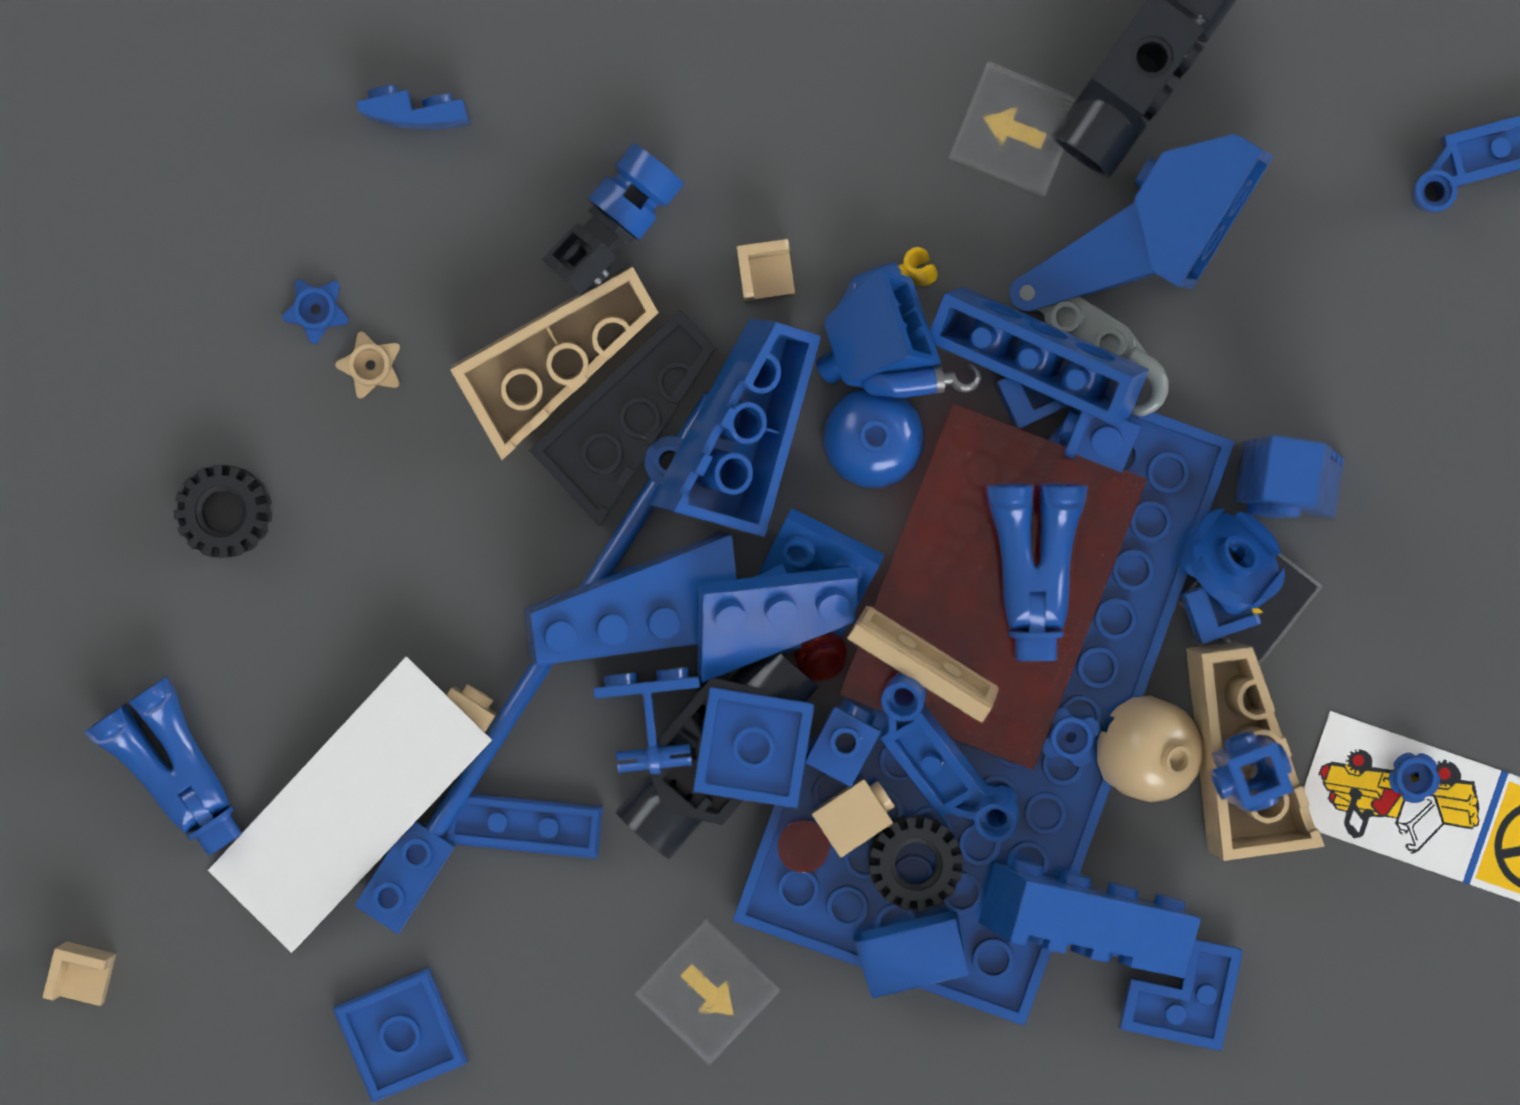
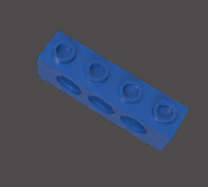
M966 287L944 293L930 330L936 346L1112 425L1131 416L1149 371L1146 367Z

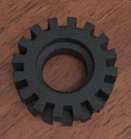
M213 465L212 467L202 468L196 471L197 474L192 478L188 477L183 483V490L176 495L175 501H178L177 510H174V519H178L180 527H177L180 536H184L187 539V544L192 549H197L202 552L201 554L209 557L227 558L243 555V553L251 551L258 546V541L261 538H265L268 532L266 528L268 522L272 521L273 514L270 513L269 504H272L270 495L266 494L265 486L261 480H257L246 469L229 465ZM219 491L233 493L238 497L243 507L240 523L234 529L227 532H220L210 527L204 516L206 501L211 495Z
M916 814L910 817H905V815L898 817L893 824L882 830L877 837L875 836L871 844L868 863L873 884L886 901L899 906L900 909L907 911L909 909H916L920 912L927 911V908L932 906L938 907L943 904L944 899L954 894L958 881H961L963 875L962 863L964 862L959 843L947 827L932 817L927 818ZM907 844H925L935 854V870L923 882H908L901 878L896 871V856L901 848Z

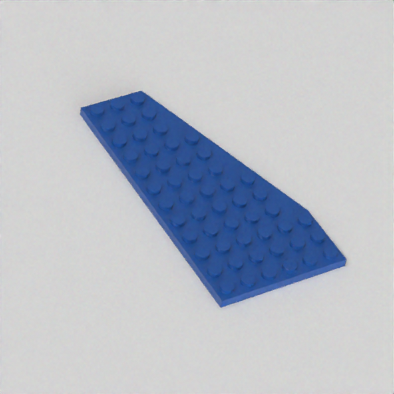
M1074 407L1071 409L1072 411L1077 412V413H1078V411H1079L1078 409H1076V408H1074ZM1154 412L1146 416H1130V419L1141 423V428L1122 474L1077 456L1074 459L1063 456L1065 441L1058 439L1063 424L1062 421L1014 482L1033 485L1031 542L1035 566L1039 564L1040 558L1039 484L1074 483L1088 485L1085 507L1080 517L1073 543L1068 611L1062 629L1064 630V637L1057 638V660H1015V638L1008 636V630L1010 629L1004 608L1001 551L991 512L901 625L998 686L999 691L992 709L982 723L925 688L927 694L925 705L987 785L993 787L1000 785L1008 786L1016 792L1018 796L1017 808L1019 819L1013 835L1007 840L993 842L983 838L978 833L974 820L951 813L941 818L881 741L880 737L883 729L889 725V715H887L882 707L881 697L886 684L892 677L896 676L898 670L876 657L838 705L839 708L844 710L847 703L850 702L873 714L876 717L872 726L881 731L855 781L863 776L869 786L876 781L881 784L895 806L887 812L892 822L904 815L905 817L914 816V814L923 815L924 817H932L940 821L942 825L952 832L959 843L964 862L962 863L963 875L961 881H958L955 887L956 891L951 897L948 896L944 899L943 904L938 907H929L927 911L918 912L916 909H909L907 911L886 901L874 886L869 872L868 858L875 836L840 858L811 814L812 809L848 785L805 763L798 808L773 805L732 921L862 968L853 940L855 934L933 914L956 911L960 919L969 975L918 988L1025 1026L1052 951L1027 942L1026 946L1010 943L978 923L994 862L1012 866L1014 858L1044 866V875L1060 878L1062 870L1080 874L1111 786L1103 779L1097 763V741L1100 733L1093 738V744L1089 750L1092 757L1085 766L1077 767L1072 764L1070 759L1061 756L1049 758L1043 753L1041 748L1042 741L1049 737L1052 727L1050 716L1056 709L1065 708L1072 716L1081 719L1086 717L1095 718L1100 725V732L1107 733L1110 723L1114 720V717L1110 715L1115 708L1133 697L1144 696L1187 576V571L1182 564V554L1187 550L1188 535L1191 529L1209 514L1235 441ZM819 731L816 733V735L813 737V739L809 742V744H808V746H807L806 755L808 754V752H809V750H810V748H811L813 742L815 741V739H816V737H817ZM1070 732L1066 735L1068 742L1075 741L1076 736L1074 733ZM907 844L901 848L896 856V871L901 878L908 882H923L935 870V854L925 844Z

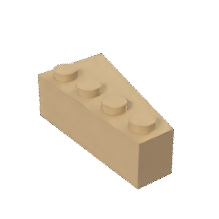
M631 264L606 278L596 288L585 290L582 295L578 294L458 361L451 366L450 371L501 460H503L523 439L546 420L560 404L581 387L594 372L655 317L658 311Z
M1235 641L1186 648L1193 718L1203 742V762L1199 774L1208 852L1223 861L1325 847L1319 829L1315 827L1308 808L1310 804L1306 793L1298 781L1290 759L1292 755L1286 738L1282 736L1274 714L1275 708L1253 647ZM1247 731H1254L1255 736L1260 734L1276 741L1277 744L1280 743L1287 753L1292 772L1288 776L1294 791L1278 797V802L1273 806L1255 812L1243 810L1230 803L1227 798L1222 800L1214 787L1210 770L1216 768L1211 753L1225 748L1224 741L1227 738ZM1251 763L1241 767L1244 777L1250 773Z

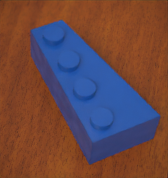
M749 318L648 505L765 537L821 336L778 322Z
M1271 435L1243 441L1234 502L1247 504L1245 512L1247 514L1267 518H1299L1300 513L1335 518L1345 457L1336 453L1327 444Z
M719 531L704 537L705 539L684 547H678L649 561L614 572L613 575L598 581L581 585L525 607L524 613L530 660L538 666L698 644L699 583L737 579L732 535Z
M1014 858L1012 866L994 862L978 923L1008 942L1026 946L1027 942L1042 946L1046 950L1065 954L1067 945H1069L1070 951L1093 960L1110 962L1111 957L1114 956L1118 957L1117 962L1132 968L1185 978L1201 921L1200 917L1184 910L1186 901L1156 893L1154 901L1138 898V889L1116 882H1109L1107 890L1090 886L1092 878L1067 870L1061 871L1060 878L1044 875V866L1023 859Z

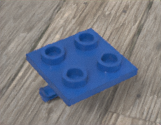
M689 667L656 671L657 681L638 683L637 673L604 676L605 686L593 688L594 699L643 694L648 736L647 749L616 751L617 761L638 759V762L617 764L619 774L622 772L650 770V775L661 774V768L692 766L691 756L670 757L671 755L691 753L690 743L667 747L658 746L653 692L700 688V677H690Z

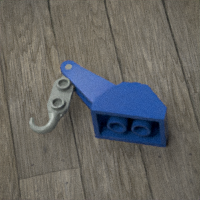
M1232 134L1162 152L1158 160L1150 158L1135 181V185L1140 187L1135 196V202L1032 270L1016 278L1009 290L1011 302L1015 307L1023 311H1040L1045 316V323L1148 368L1149 371L1146 378L1151 383V395L1145 402L1135 404L1131 416H1146L1155 412L1164 404L1168 394L1169 379L1164 367L1146 352L1126 324L1082 297L1157 274L1177 287L1194 289L1273 160L1274 155L1237 134Z

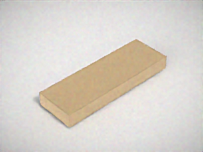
M870 606L865 607L847 639L906 676L915 679L922 686L981 723L984 721L992 709L999 691L998 686Z

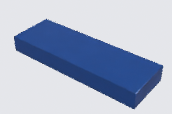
M471 793L444 834V839L457 845L598 859L603 806Z

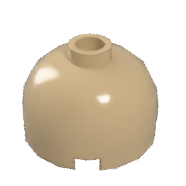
M1153 696L1133 697L1117 706L1110 715L1114 717V720L1110 723L1107 733L1101 731L1097 741V763L1103 779L1110 786L1115 787L1121 794L1146 802L1169 800L1186 790L1197 777L1203 762V742L1196 722L1177 705Z

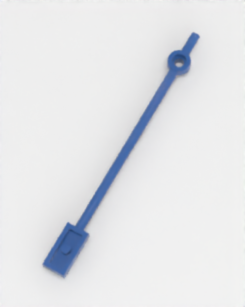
M703 393L676 437L666 436L659 438L648 448L645 455V469L649 479L581 585L590 584L612 575L655 506L648 504L666 473V470L661 466L662 457L667 453H677L708 395L707 393ZM533 661L530 662L485 732L492 741L454 780L427 824L423 825L416 820L391 847L355 903V907L396 934L402 932L456 848L454 844L443 838L444 834L554 663L537 666Z

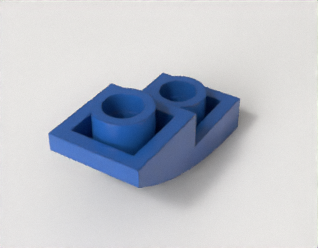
M387 85L367 91L368 99L356 101L358 111L364 118L390 126L434 130L471 125L466 103L463 99L453 100L451 93L425 98L422 100L423 108L415 109L413 98L408 90L399 92L397 85Z

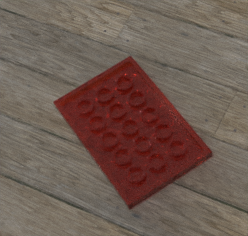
M953 403L873 608L998 686L999 691L992 709L982 723L925 688L927 694L925 705L950 738L1034 770L1147 479L1125 470L1121 473L1075 454L1074 459L1063 456L1064 446ZM1002 483H1029L1033 485L1031 542L1035 566L1039 564L1040 558L1039 484L1074 483L1088 485L1085 507L1080 517L1073 543L1068 611L1062 629L1064 630V637L1057 638L1056 661L1015 660V638L1008 636V630L1010 629L1004 608L1001 551L997 530L988 505L986 485ZM858 645L839 694L885 712L882 707L881 697L886 684L892 677L896 676L898 670Z

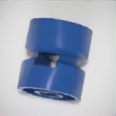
M632 142L615 164L618 174L615 177H604L587 199L629 235L640 241L657 220L655 214L657 206L667 207L685 184L650 153ZM629 186H632L644 196L636 205L623 196Z

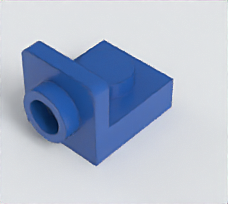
M1069 410L1058 435V439L1065 441L1063 456L1071 459L1077 456L1122 474L1140 431L1141 423L1127 418L1112 425L1081 410L1078 413Z

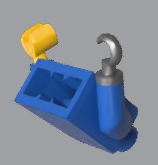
M921 247L911 248L905 254L903 264L897 265L893 261L857 274L851 279L838 307L825 320L824 326L832 349L820 356L816 362L817 369L825 381L835 384L842 379L847 385L864 388L872 396L908 398L942 393L946 385H951L960 392H970L979 386L981 374L974 364L967 365L975 377V380L970 384L960 383L954 371L943 373L941 366L936 367L941 362L914 284L917 286L930 285L938 277L937 269L933 264L916 269L917 266L925 264L930 260L929 254L925 249Z

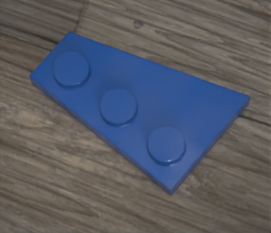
M853 567L699 583L697 672L701 682L703 683L856 622L858 577Z

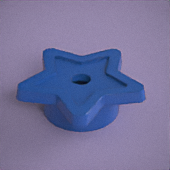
M297 279L295 281V302L282 315V320L302 325L311 344H317L327 327L346 325L349 322V318L336 304L339 283L333 281L315 288L305 281ZM313 305L321 307L319 314L312 313L311 308Z

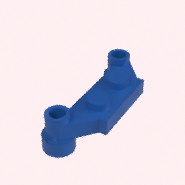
M1520 116L1441 137L1443 149L1426 173L1422 174L1415 181L1412 189V200L1419 209L1428 213H1438L1449 208L1454 203L1457 197L1458 186L1520 170ZM1426 185L1436 189L1437 200L1435 202L1426 198L1424 193Z
M898 671L896 676L892 677L886 684L881 697L882 707L887 715H889V725L883 729L880 737L881 741L941 818L951 813L974 820L976 830L983 838L993 842L1007 840L1013 835L1019 819L1017 808L1018 796L1016 792L1008 786L1000 785L993 787L983 781L926 707L925 700L927 694L925 687L915 679Z

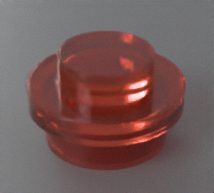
M832 632L801 643L802 647L795 651V660L799 669L810 678L819 681L828 680L838 675L844 667L847 655L843 639Z
M806 820L796 821L789 824L781 832L777 845L778 854L783 864L789 869L799 873L812 872L826 861L829 854V840L816 823Z

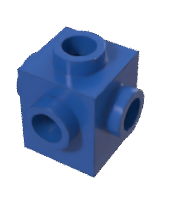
M1247 731L1227 738L1224 741L1225 748L1211 753L1216 768L1210 770V774L1219 797L1222 800L1227 798L1230 803L1243 810L1255 812L1266 809L1276 804L1278 797L1294 791L1288 776L1292 772L1289 758L1280 743L1277 744L1274 740L1260 734L1255 736L1254 731ZM1251 763V771L1244 777L1241 767Z

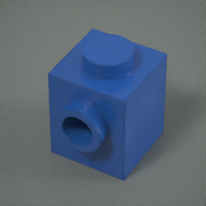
M850 702L847 703L844 710L833 705L806 755L805 763L852 787L881 733L880 729L872 726L876 716Z

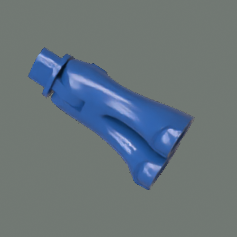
M1029 483L986 485L988 505L999 539L1003 573L1004 608L1010 629L1008 630V636L1015 638L1016 661L1057 660V638L1064 637V630L1062 629L1068 611L1073 543L1076 529L1085 507L1088 485L1074 483L1039 484L1040 558L1039 564L1036 566L1033 563L1031 542L1033 485Z
M168 676L145 689L131 699L129 703L158 738L167 752L173 768L169 767L161 757L126 703L84 731L93 743L117 758L137 777L167 817L185 834L189 833L186 836L189 841L196 838L208 856L242 834L230 816L235 809L233 805H230L222 783L195 741L184 717L177 691Z

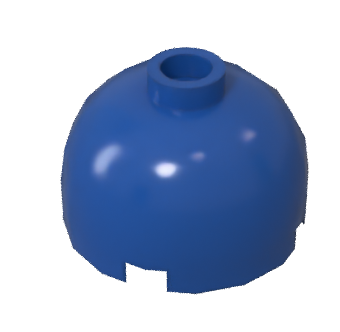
M864 388L847 393L832 407L824 423L823 448L829 465L843 480L860 488L882 489L901 482L916 468L924 452L925 429L919 411L907 398L872 396Z

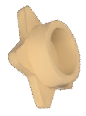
M360 331L356 337L354 351L350 355L338 360L335 365L337 369L354 378L356 396L358 398H364L376 385L397 388L400 383L392 368V364L400 350V345L398 343L376 345L365 332ZM369 360H373L376 364L373 370H368L366 367V363Z

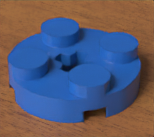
M1216 509L1207 514L1191 529L1187 539V550L1182 554V564L1187 573L1196 577L1201 586L1220 602L1224 610L1232 614H1240L1245 609L1260 607L1277 594L1284 583L1285 567L1278 571V563L1275 557L1281 553L1274 536L1260 521L1250 514L1241 511L1233 516L1222 513L1225 509ZM1233 552L1240 558L1238 564L1231 557Z

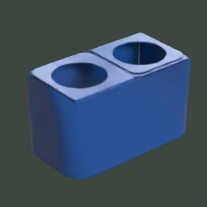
M956 911L933 914L864 931L853 936L872 998L969 975L960 919Z

